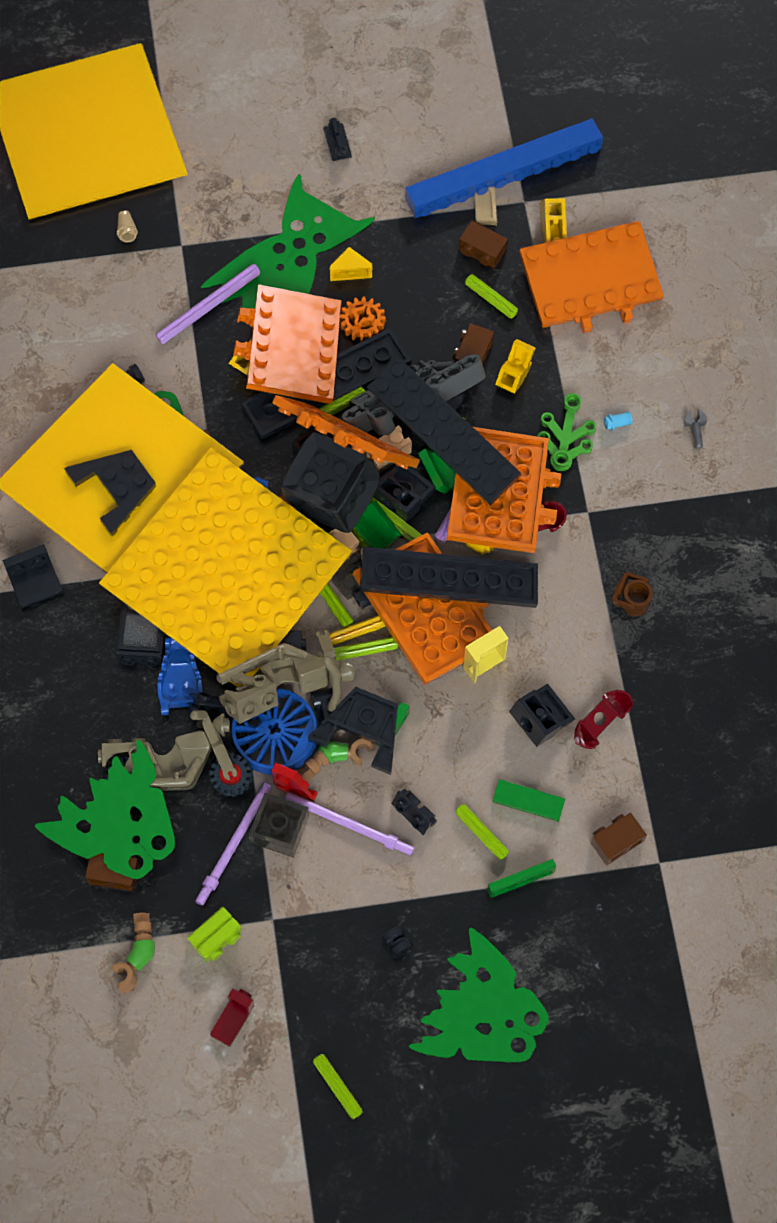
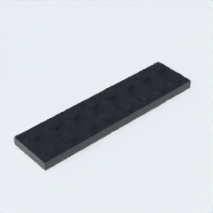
M391 328L337 354L333 401L359 387L366 388L397 357L408 366L412 364L411 358ZM261 392L241 402V407L263 440L297 422L298 416L292 413L288 416L278 411L279 406L272 403L276 395L310 404L317 408H321L328 403Z
M399 357L367 386L368 390L386 405L397 418L490 506L522 476L515 466Z
M362 547L360 591L536 608L538 605V563Z

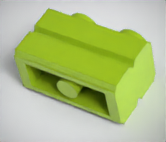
M222 907L189 935L187 941L207 963L210 960H217L223 954L222 949L228 944L234 945L241 938L242 928L229 912Z

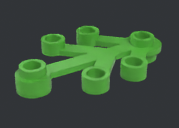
M575 393L566 395L564 399V408L567 411L563 431L554 421V416L551 413L546 412L541 416L542 426L548 427L560 442L558 450L550 440L548 432L542 431L537 436L549 438L548 452L551 454L550 463L557 471L568 470L572 465V459L582 453L589 454L593 448L592 441L584 439L580 442L579 446L568 451L569 444L586 434L593 435L597 427L594 421L588 420L583 426L571 432L575 412L581 407V397ZM574 403L576 406L573 407L569 406L568 404ZM544 418H549V419H551V421H550V422H546V421H544ZM586 426H592L593 429L588 430ZM583 445H589L590 448L585 449ZM558 460H564L565 463L561 464V463H558L557 461H558Z

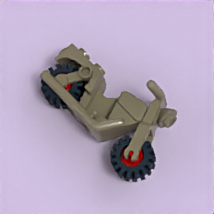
M192 711L190 714L191 719L198 720L196 723L197 727L200 729L204 728L205 732L196 731L177 736L173 749L166 755L156 754L151 744L145 742L143 738H134L128 743H122L121 739H110L108 743H102V750H98V762L102 764L104 769L108 771L113 758L117 756L121 764L131 775L133 770L131 754L137 752L136 740L139 739L147 749L156 770V779L149 787L158 788L161 791L192 789L199 779L212 748L217 759L211 765L210 781L220 794L232 797L243 794L245 790H248L249 784L252 783L253 775L246 759L234 753L228 754L221 736L225 737V732H230L229 718H225V714H221L212 722L206 711ZM108 772L105 774L106 780H108Z

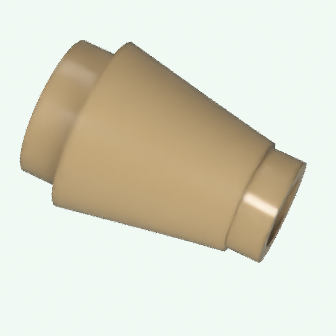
M121 211L118 214L117 236L123 242H131L135 240L138 231L130 212Z

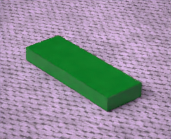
M499 779L492 803L559 822L565 798Z
M554 859L489 883L487 887L489 896L493 898L554 874L556 869Z

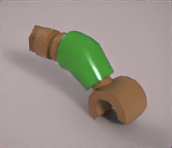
M365 739L356 740L351 747L348 746V743L330 741L327 748L319 746L317 748L318 751L313 754L314 758L310 757L304 762L305 766L298 773L308 782L321 770V766L325 767L328 763L332 764L336 761H347V758H350L355 765L362 767V759L357 757L356 750L365 748L370 752L374 750V745Z
M149 913L133 914L134 933L137 935L135 936L133 948L126 958L127 963H117L111 967L118 975L123 972L127 973V978L123 982L118 983L117 989L119 992L127 993L132 991L138 979L135 971H140L153 959L155 942L152 941V935L149 934L152 932Z

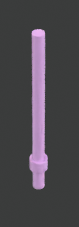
M264 782L212 873L205 878L203 888L195 900L197 904L203 906L211 891H215L218 886L219 877L271 789V785Z
M290 792L285 797V801L381 842L388 849H396L410 856L414 851L415 847L399 841V838L389 834L388 836Z

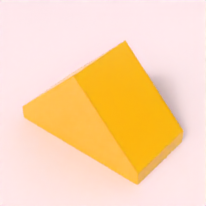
M350 247L330 266V281L372 278V263Z

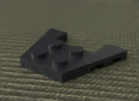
M132 450L64 468L65 473L76 487L96 475L118 505L117 508L100 518L101 523L111 537L116 534L120 525L128 520L132 511L137 506L139 507L156 487L155 481Z
M355 687L336 706V709L321 722V725L309 734L308 741L327 748L336 728L380 745L371 767L391 775L398 703Z

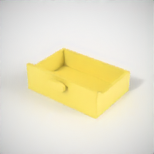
M500 626L465 647L463 668L474 684L479 675L506 659L509 638Z

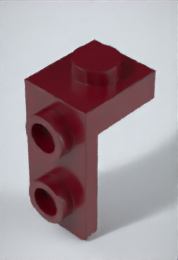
M232 988L228 995L229 1002L210 1033L212 1038L228 1047L233 1044L255 1006L250 993L243 989L237 991Z

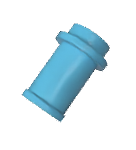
M630 411L616 415L608 414L607 417H604L606 430L614 431L617 427L632 425L633 423Z

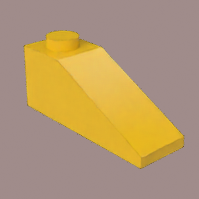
M565 198L544 199L540 201L544 243L567 238Z

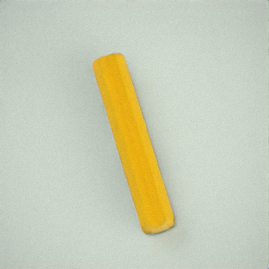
M379 615L333 631L329 635L332 645H336L386 626Z

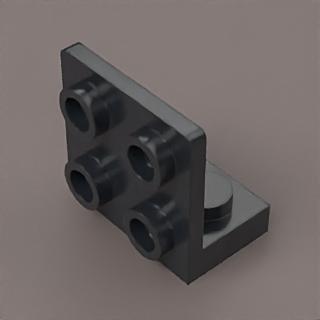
M45 544L2 560L22 608L63 592Z

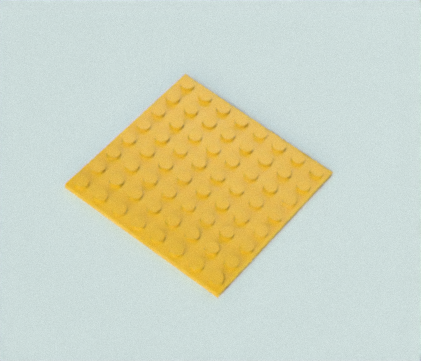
M142 43L0 81V132L28 219L188 175Z
M112 363L0 478V490L107 573L210 448L214 449L238 468L244 464V461ZM132 450L155 481L156 487L141 505L132 511L128 520L125 523L123 522L117 529L116 534L111 537L101 523L100 518L117 508L118 505L96 475L76 487L65 473L64 468Z
M210 448L99 584L220 674L278 646L350 556L352 550L221 454ZM259 667L244 675L254 677ZM229 681L237 688L244 685L241 683H233L232 681Z

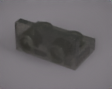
M360 550L354 552L350 559L331 578V582L347 600L354 597L352 591L360 588L352 575L355 570L361 567Z

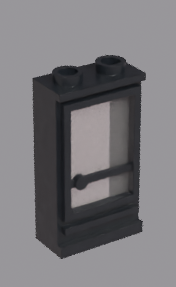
M122 602L116 650L117 661L124 665H133L134 663H143L145 666L154 667L157 664L162 665L166 634Z

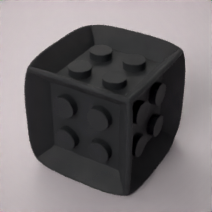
M313 432L305 440L284 477L281 490L286 500L305 515L333 529L349 533L358 523L378 486L380 474L373 461L362 453L353 450L348 445L344 448L336 444L334 439L327 435Z

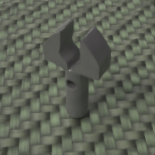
M698 409V421L695 422L691 417L692 412L689 410L685 416L684 425L685 427L690 426L692 428L694 446L696 449H700L703 447L701 427L707 424V416Z

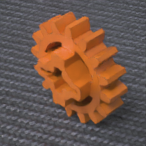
M365 297L362 298V301L354 298L353 304L348 301L347 308L342 307V314L340 315L341 329H345L346 336L352 334V340L360 337V342H362L365 337L368 339L372 335L378 334L379 331L384 330V324H386L385 310L380 309V303L374 305V299L372 298L369 302L366 301Z

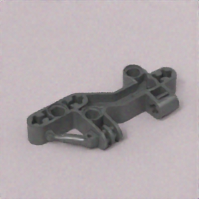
M477 354L468 355L456 363L454 361L436 362L434 360L425 363L420 360L418 361V366L415 364L411 366V369L445 401L476 385L486 377L481 358ZM368 390L350 400L349 405L351 408L342 415L344 422L366 433L374 430L378 435L384 436L395 430V424L392 419L395 415Z

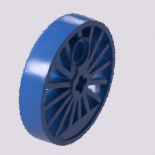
M276 689L278 707H274L273 718L270 710L265 712L266 715L261 713L245 721L244 726H237L238 722L234 718L232 722L231 736L235 752L246 759L251 769L267 775H272V769L275 765L276 746H278L282 757L283 766L296 770L304 765V762L312 756L317 745L308 741L309 734L318 728L313 710L302 697L284 689ZM279 698H286L288 700L278 717ZM293 701L299 704L294 711L286 716ZM304 710H305V711L308 713V715H309V716H306V717H303V718H300V719H297V720L292 721L294 718H296V717H297L300 713H302ZM252 720L260 721L257 726H250L249 722ZM307 724V726H306L305 729H303V728H296V727H299V726H301V725ZM236 733H248L250 736L237 740ZM257 741L245 752L240 748L242 745ZM290 742L297 744L294 748ZM282 744L292 753L289 761ZM261 746H263L256 761L249 758L255 751H257ZM271 746L270 765L261 764Z

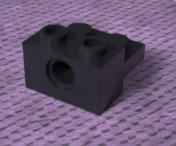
M397 465L391 473L387 472L379 480L373 497L408 523L421 509L424 501L435 491V486L410 466L408 469H404Z
M548 683L518 699L509 711L536 747L552 738L557 732L575 720V717Z

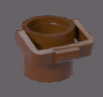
M626 572L622 579L618 581L613 591V604L623 608L631 616L645 614L649 609L653 596L652 588L648 584L649 580L645 577ZM623 593L622 600H618Z

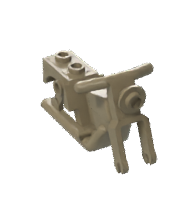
M324 630V635H321L318 631L316 639L319 641L322 650L318 652V656L311 655L289 644H280L218 674L217 681L222 685L229 681L244 684L236 688V692L226 690L225 694L219 698L228 715L241 724L275 706L278 707L276 688L281 683H297L301 693H308L326 687L329 681L333 693L328 704V711L333 712L342 695L341 680L352 682L355 669L351 663L341 661L338 666L329 632ZM258 667L260 669V675L254 677L244 675Z

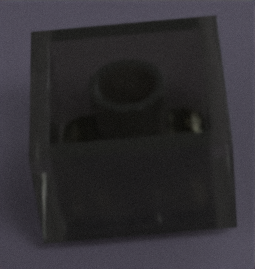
M264 793L249 833L250 843L294 858L309 818V807Z

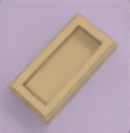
M489 187V190L483 195L475 193L476 223L480 225H497L495 187Z

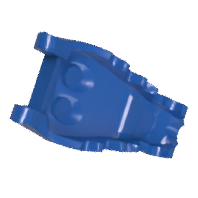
M166 637L165 655L157 682L161 715H169V708L188 707L194 701L189 693L198 694L203 692L202 680L194 655L171 637Z

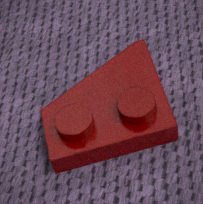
M275 763L272 769V776L276 789L284 793L292 792L310 801H315L318 793L308 789L310 784L297 771Z

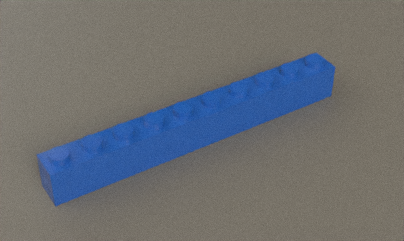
M592 118L405 187V200L415 218L427 216L433 211L446 209L457 202H465L469 198L474 197L476 192L478 195H483L489 190V187L502 188L508 183L521 181L533 174H540L546 169L558 167L567 161H574L586 154L596 153L602 147L603 136Z

